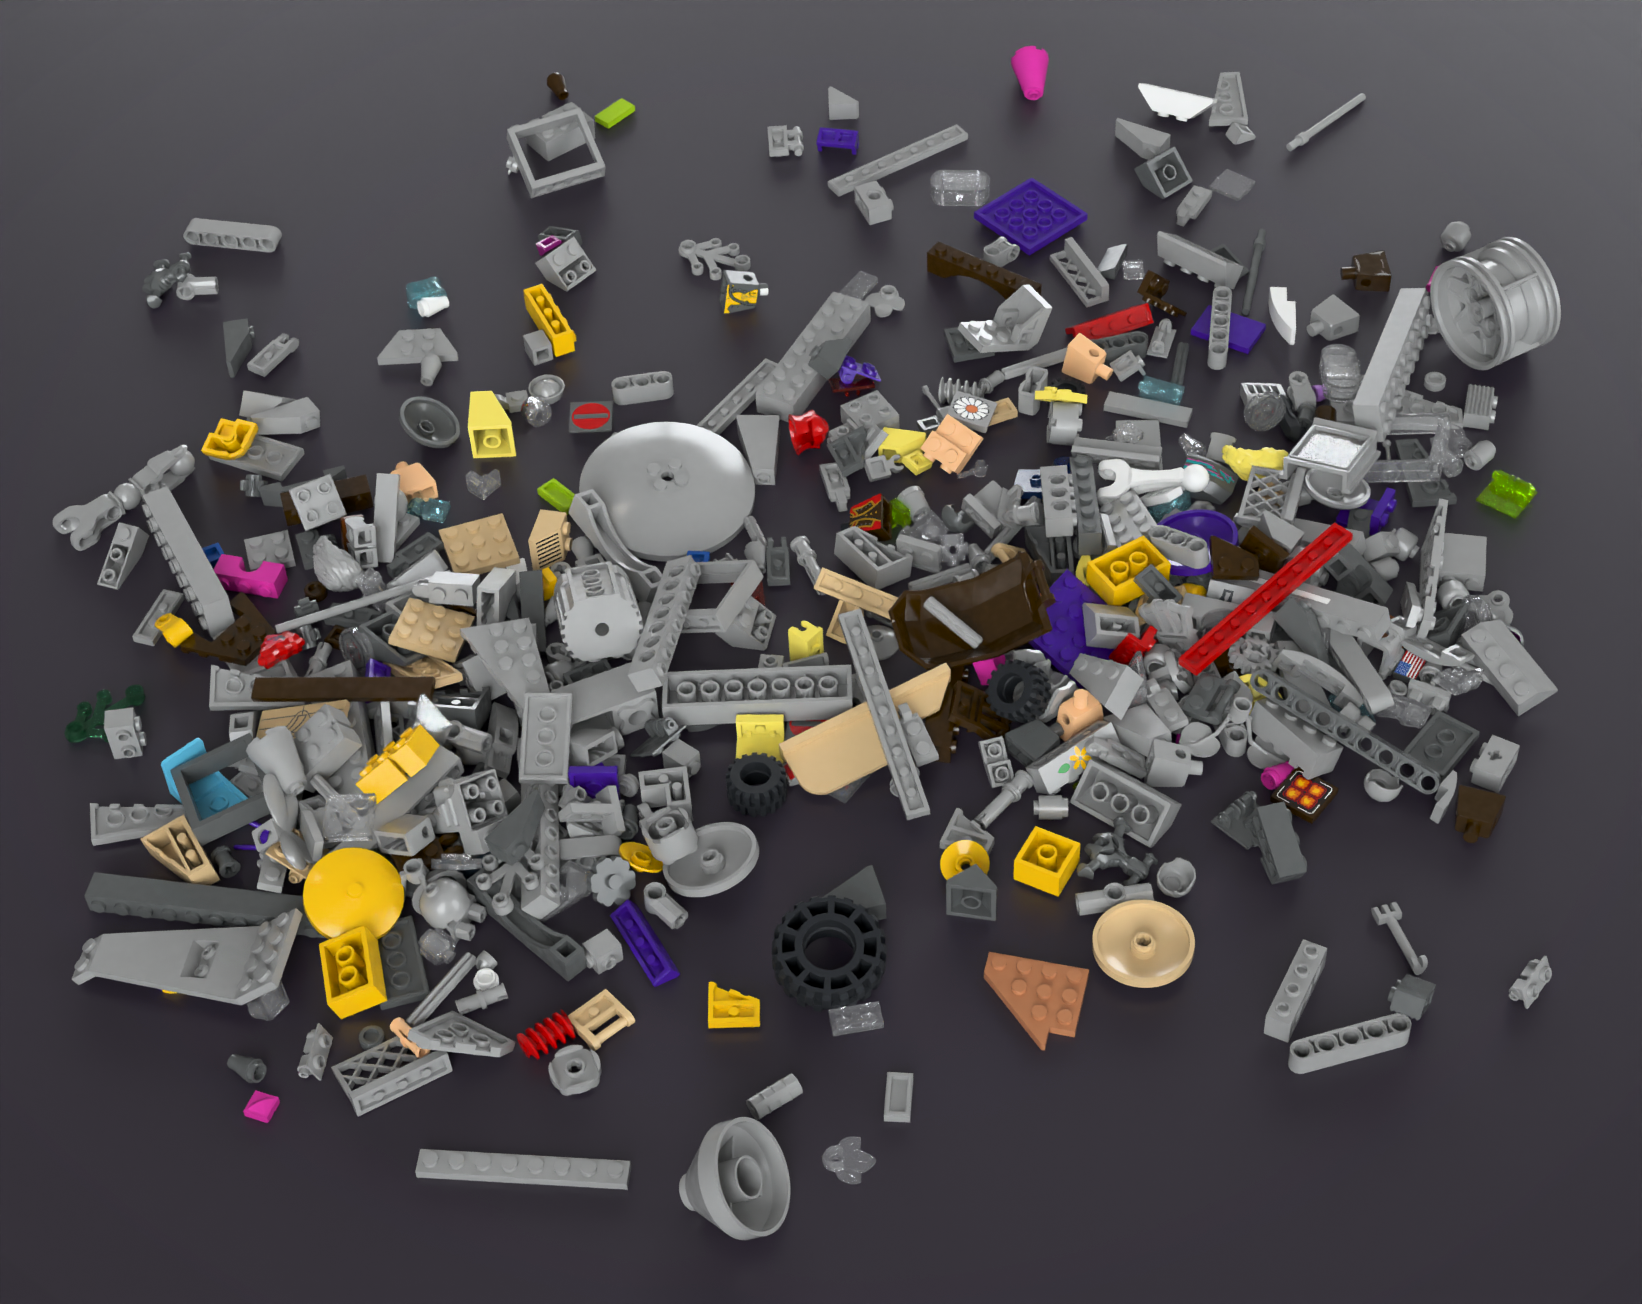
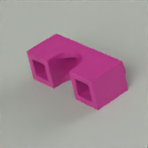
M226 554L220 556L213 569L224 590L243 592L244 594L278 599L288 581L284 564L263 561L257 570L246 572L243 557Z

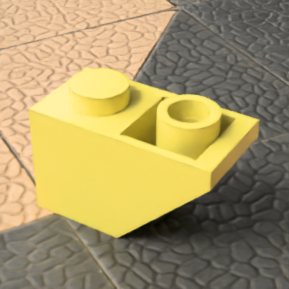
M883 428V431L889 435L878 448L879 456L885 455L886 460H889L893 455H900V459L894 461V463H902L901 461L904 456L916 450H919L921 453L925 452L920 449L926 441L925 432Z

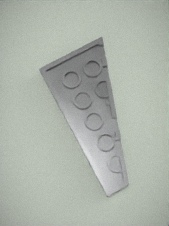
M1440 498L1421 548L1419 600H1422L1421 608H1424L1421 622L1417 621V637L1420 638L1427 637L1428 631L1434 629L1436 617L1433 615L1436 609L1435 597L1439 569L1442 568L1444 556H1442L1444 549L1443 537L1448 500Z
M529 618L460 629L461 637L467 640L471 645L472 651L479 655L483 665L497 683L504 687L511 701H515L522 715L524 692L550 693Z

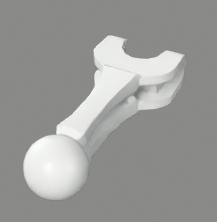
M1121 459L1103 460L1098 465L1099 475L1105 480H1113L1115 482L1097 491V501L1100 506H1103L1120 498L1124 493L1133 490L1139 495L1181 486L1182 491L1186 489L1189 492L1196 493L1207 487L1209 473L1203 466L1198 464L1189 465L1185 469L1179 467L1171 470L1152 471L1130 468Z

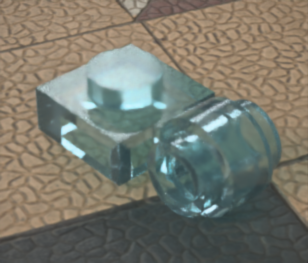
M416 497L410 500L407 513L416 517L422 516L423 520L444 523L451 505L448 501L429 498L428 502L425 503L423 499Z

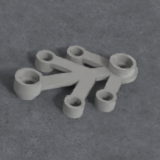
M713 238L710 241L696 244L693 240H685L681 242L678 249L682 257L689 259L692 274L694 275L703 274V264L698 261L697 257L703 258L709 268L710 279L719 280L722 277L721 269L717 267L715 262L733 266L737 271L748 272L751 267L750 258L747 255L737 256L740 253L737 243H731L728 246L722 247L719 238ZM727 253H728L730 256H736V257H735V259H734V258H730V257L723 256V254H727Z
M531 843L529 850L522 857L528 860L532 870L538 871L545 866V861L541 854H535L532 851ZM488 854L482 859L485 870L495 871L491 874L482 873L476 877L475 881L480 890L489 889L493 883L504 877L500 892L494 895L492 900V906L497 915H507L514 908L510 893L516 874L528 890H533L539 885L536 874L529 873L520 863L521 858L513 866L506 863L497 870L495 869L498 867V864L503 862L492 854Z

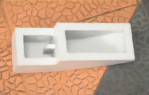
M1270 287L1268 305L1271 319L1281 336L1290 345H1294L1296 334L1295 301H1287V287Z

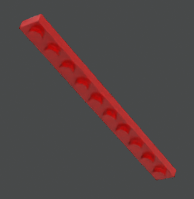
M1334 522L1178 658L1179 665L1196 676L1345 547L1352 540L1353 533Z

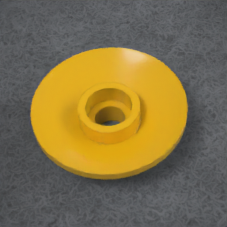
M971 840L954 842L945 849L941 856V872L944 878L948 880L964 871L961 868L963 864H969L970 867L977 864L987 875L990 867L988 853L980 844Z
M625 842L620 845L618 850L620 857L628 861L634 871L657 873L663 870V862L656 860L652 856L648 846L636 842Z

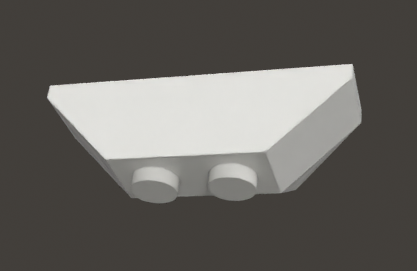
M1139 83L1138 85L1152 111H1157V115L1162 117H1169L1170 114L1176 116V120L1187 122V119L1195 118L1217 103V99L1146 83Z

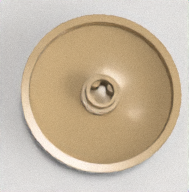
M1131 900L1117 904L1107 910L1094 927L1092 950L1096 962L1108 976L1128 986L1152 988L1171 983L1185 973L1194 956L1195 938L1188 921L1174 908L1157 901Z

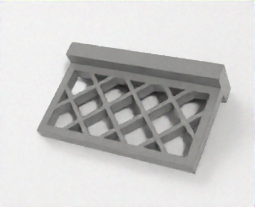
M1252 465L1237 517V523L1258 526L1263 514L1259 509L1265 508L1268 512L1294 525L1304 486L1306 468L1297 467L1296 473H1292L1287 479L1289 481L1282 483L1278 480L1281 479L1279 478V473L1282 470ZM1255 474L1264 475L1266 477L1259 479ZM1272 482L1275 486L1268 487L1266 484ZM1259 486L1262 490L1256 492L1253 488ZM1281 490L1284 494L1278 496L1275 492ZM1269 495L1271 499L1265 500L1263 496ZM1255 499L1259 503L1252 505L1249 501ZM1278 503L1281 507L1275 509L1271 505ZM1251 512L1255 515L1254 517L1244 516Z
M396 1036L331 1068L359 1117L452 1072L448 1053L446 1051L431 1050L434 1052L419 1059L415 1055L406 1054L409 1048H405L400 1043V1038ZM396 1046L402 1047L400 1053L390 1052ZM373 1057L379 1058L376 1065L366 1064L367 1060ZM385 1059L396 1060L393 1067L382 1066ZM402 1061L411 1062V1063H409V1064H407V1065H405V1066L399 1068L400 1065H401V1063H402ZM348 1069H355L352 1076L341 1074V1072ZM362 1070L372 1071L369 1078L359 1077ZM379 1072L387 1073L386 1075L376 1079ZM355 1084L363 1085L352 1091Z

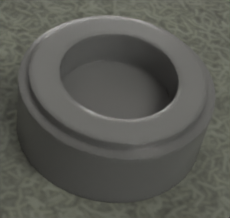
M376 1025L367 1026L359 1033V1042L365 1051L386 1040L383 1029Z

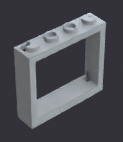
M571 108L560 114H550L546 118L533 119L526 124L513 125L507 129L506 139L531 198L605 176L606 166L581 108ZM577 121L595 163L535 181L518 139Z
M754 560L695 562L699 564L701 569V575L697 584H734L716 609H688L681 633L726 632L764 577Z

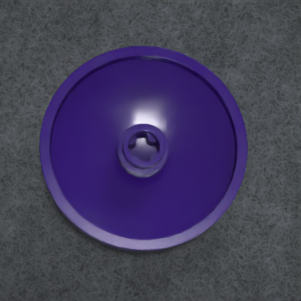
M1204 509L1182 511L1165 518L1157 524L1204 539L1207 542L1209 559V539L1211 536H1216L1237 547L1239 546L1236 525L1226 515L1216 511ZM1167 559L1171 563L1170 574L1197 576L1211 572V560L1206 567L1195 569Z

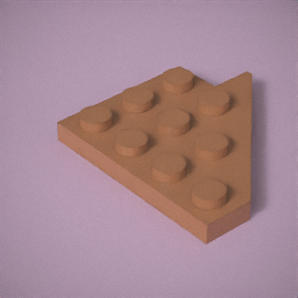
M989 952L984 970V979L1041 1050L1045 1051L1049 1033L1075 1037L1089 978V969Z

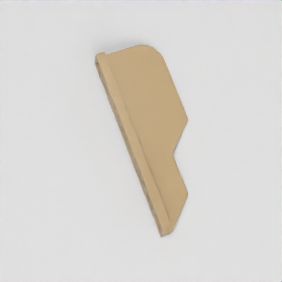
M947 663L889 690L899 719L901 718L898 713V705L906 702L912 714L918 713L921 719L940 711L948 683L951 682V669ZM867 702L779 744L780 757L784 763L788 764L801 787L807 792L816 795L834 792L888 765Z

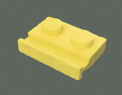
M1044 387V391H1035V400L1087 404V395L1073 393L1068 389L1057 390V387Z

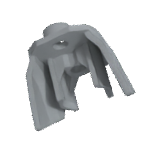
M1016 650L1012 661L1017 659L1037 666L1049 678L1047 683L1051 684V689L1048 690V693L1051 694V699H1047L1046 702L1049 705L1047 709H1042L1043 714L1041 716L1036 715L1037 720L1046 723L1058 716L1059 706L1072 698L1078 687L1067 675L1052 671L1050 668L1051 661L1049 659L1046 660L1040 650ZM1023 681L1019 682L1014 689V702L1017 701L1023 693Z

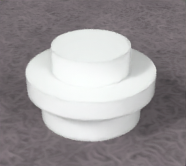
M483 968L474 977V987L476 990L481 989V991L499 985V977L492 969Z

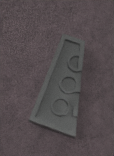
M1418 439L1395 440L1394 447L1411 506H1437L1439 498L1448 500V505L1456 504V495L1450 492L1446 480H1442L1439 476V470L1435 465L1431 464L1429 455Z

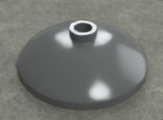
M417 396L407 399L400 407V424L414 441L431 448H445L454 444L460 434L458 419L441 402L432 398Z

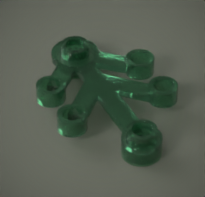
M138 684L129 686L125 690L126 697L105 709L106 705L112 701L111 693L106 689L100 690L96 695L97 703L93 716L86 722V717L92 714L91 704L86 701L77 705L78 712L75 721L70 722L65 728L64 734L69 742L77 743L83 741L86 737L103 738L105 742L109 743L105 730L94 729V727L104 725L105 711L124 709L131 704L134 706L141 705L146 697L143 687Z

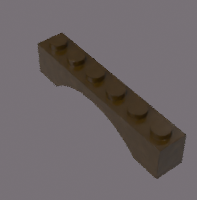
M939 241L927 252V271L942 278L966 276L979 280L996 290L1006 300L1022 285H1030L1041 296L1042 284Z

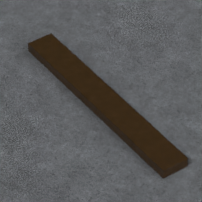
M255 677L251 699L253 702H331L345 699L348 702L432 701L436 680L434 677Z

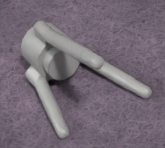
M422 858L408 860L404 864V871L399 873L401 884L404 887V902L407 880L413 884L421 883L424 889L428 885L425 877L430 871L424 865Z

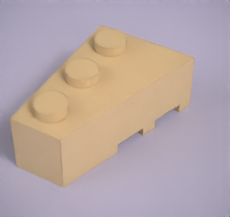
M184 814L140 839L151 856L186 883L212 885L220 880L204 848L199 844Z

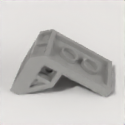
M1022 285L998 307L993 321L960 322L958 330L980 353L1030 350L1039 342L1052 307L1030 285Z

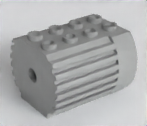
M611 561L566 569V573L561 574L555 584L553 600L562 641L573 659L579 658L582 661L597 662L606 657H623L634 648H637L642 634L643 623L632 584L625 571L618 565H612Z

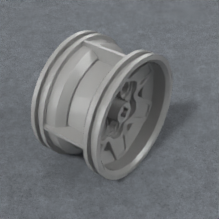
M1503 237L1480 249L1442 263L1433 274L1430 298L1438 329L1450 350L1463 363L1473 369H1491L1509 359L1549 343L1558 332L1561 320V305L1553 276L1541 256L1530 245L1518 238Z

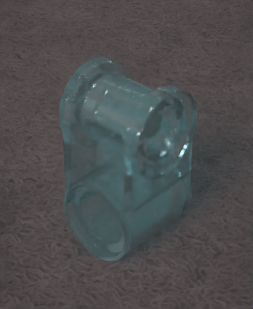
M437 277L411 282L405 287L407 304L412 309H417V302L421 298L435 297V295L437 297H447L446 290L441 287V281Z

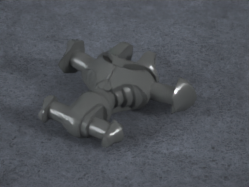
M189 252L181 253L179 255L180 260L171 266L167 259L154 261L153 267L155 270L144 278L145 284L142 287L145 293L150 294L146 296V303L149 307L153 309L158 308L162 302L160 296L175 281L184 282L187 273L190 271L188 261L191 258V254Z
M1120 816L1113 820L1115 828L1113 833H1097L1092 838L1095 843H1089L1085 846L1084 851L1089 856L1091 862L1078 865L1077 874L1079 877L1093 880V872L1098 868L1104 870L1109 867L1120 866L1124 870L1123 873L1130 876L1128 880L1123 881L1124 885H1137L1139 881L1145 880L1148 877L1151 865L1158 864V860L1154 857L1153 853H1145V858L1142 862L1135 856L1130 857L1127 855L1124 848L1125 839L1122 836L1124 832L1129 833L1132 828L1125 821L1124 817Z

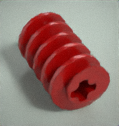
M562 1009L560 1011L561 1015L555 1012L552 1014V1020L546 1017L543 1019V1025L538 1022L534 1024V1030L527 1028L525 1035L522 1033L517 1034L519 1045L528 1058L532 1055L537 1060L540 1059L539 1050H542L546 1055L549 1054L548 1045H551L556 1050L558 1048L556 1042L558 1039L563 1044H566L565 1035L567 1034L572 1039L576 1038L573 1025Z

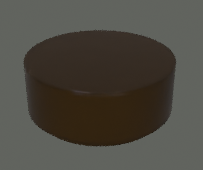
M312 581L304 588L305 597H309L310 601L316 600V602H320L328 595L327 588L319 581Z

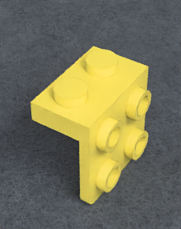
M784 714L736 715V759H741L742 755L747 754L749 756L757 752V755L766 753L768 757L774 756L776 761H780L783 764L779 753V744L785 740Z

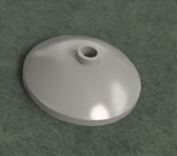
M1313 468L1305 475L1304 486L1310 496L1317 502L1333 509L1351 510L1361 507L1368 502L1371 494L1370 487L1364 479L1360 481L1351 494L1342 493L1343 475Z

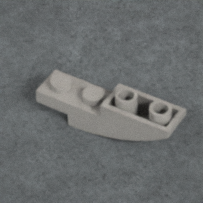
M494 702L491 708L487 732L493 737L492 747L486 753L484 771L495 769L497 776L505 777L506 779L510 772L512 755L517 747L518 716L515 709Z

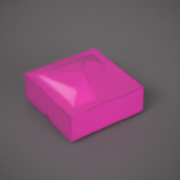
M255 1090L243 1111L244 1115L269 1123L280 1104L279 1097Z

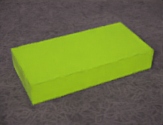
M621 98L595 115V122L609 129L633 113L635 105Z
M554 478L537 488L539 496L560 512H566V515L569 514L568 511L575 495L572 491Z

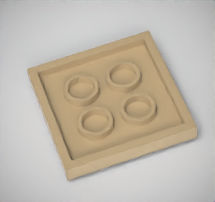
M503 513L439 530L440 539L444 543V550L454 573L483 574L490 572L494 567L505 568L520 563L518 552Z
M409 597L389 636L388 644L455 663L466 641L461 637L460 629L472 627L475 616Z

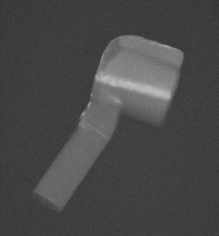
M977 460L975 468L957 474V478L961 479L970 475L984 477L988 466H984V460Z

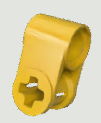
M171 613L162 615L154 624L158 630L162 631L166 641L174 648L193 634L192 629L182 618H178Z

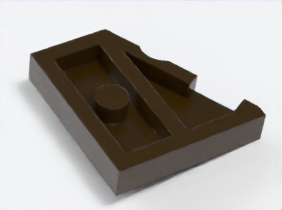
M1216 536L1210 537L1212 579L1258 581L1259 564L1257 555Z

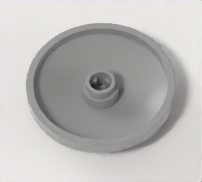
M734 822L709 824L695 830L698 836V849L694 853L687 854L676 860L671 865L663 864V874L669 887L682 896L706 897L718 894L738 884L752 871L759 857V845L753 832L742 824Z

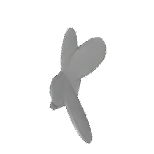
M266 774L263 778V792L273 818L252 831L256 849L258 852H263L280 841L286 860L296 869L304 870L306 868V861L311 864H315L317 861H312L306 843L292 832L298 815L297 797L292 794L284 796L277 778L273 774ZM264 830L271 831L272 834L269 835L268 841L263 844L260 841L261 833Z

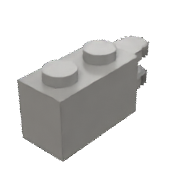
M436 571L431 578L421 577L418 579L412 591L418 597L429 598V603L474 606L477 602V586L480 584V574Z

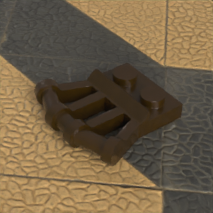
M960 680L954 684L948 721L966 728V732H975L983 740L1003 736L1004 740L1005 734L1010 731L1009 724L1012 722L997 715L996 712L990 709L991 704H988L986 700L989 695L985 694V691ZM982 712L985 713V714H987V715H989V716H992V717L998 719V721L995 720V719H993V718H991V717H988V716L982 714ZM987 728H989V729L995 731L996 734L994 735V734H993L990 730H988Z

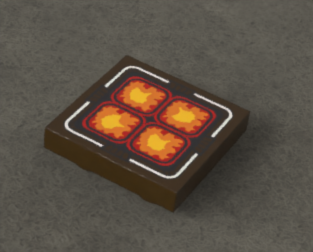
M1298 767L1290 773L1271 795L1270 802L1274 804L1285 802L1286 808L1292 814L1313 824L1338 794L1339 788L1318 777L1307 780L1302 775L1304 771Z

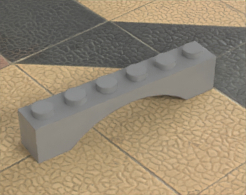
M593 489L575 494L568 511L569 515L607 562L611 561L612 565H618L625 571L637 599L640 602L652 604L662 573L656 566L648 565L637 559L624 546L612 526L605 503Z

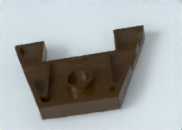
M240 592L230 601L232 612L241 616L212 642L193 633L180 644V649L183 653L196 652L201 657L214 656L219 657V661L247 666L260 654V646L264 642V638L267 635L276 634V631L243 592Z

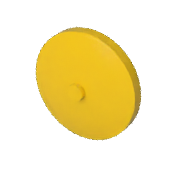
M343 848L322 857L310 870L303 890V906L306 916L312 926L327 939H332L365 925L378 940L394 927L401 915L404 903V887L401 884V877L396 868L382 855L364 848Z

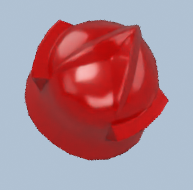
M812 409L803 415L789 414L788 416L791 441L796 454L800 455L807 449L820 448L829 431V425L826 420L815 414V411Z

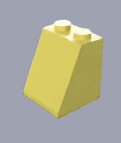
M492 391L470 392L468 431L473 458L516 456L512 423Z

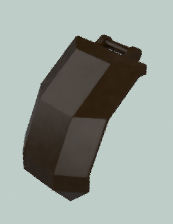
M1019 551L1014 558L974 578L925 590H904L888 611L900 651L926 670H932L944 663H947L949 668L1000 657L1050 632L1052 626L1046 609L1053 605L1056 600L1054 594L1050 593L1043 572L1045 569L1043 561L1035 560L1030 563L1027 552ZM931 596L934 597L983 638L981 644L975 649L972 648L923 606L925 601Z

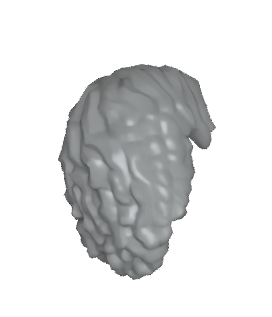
M320 536L313 546V553L315 554L313 555L314 573L318 581L333 592H348L361 587L367 580L365 570L361 569L359 563L352 559V556L347 551L334 546L327 536Z

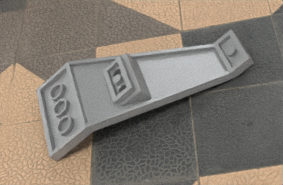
M295 908L287 913H281L277 918L269 922L266 921L260 926L102 934L95 939H89L83 945V952L75 964L72 980L80 985L94 977H101L243 1005L278 988L303 914Z

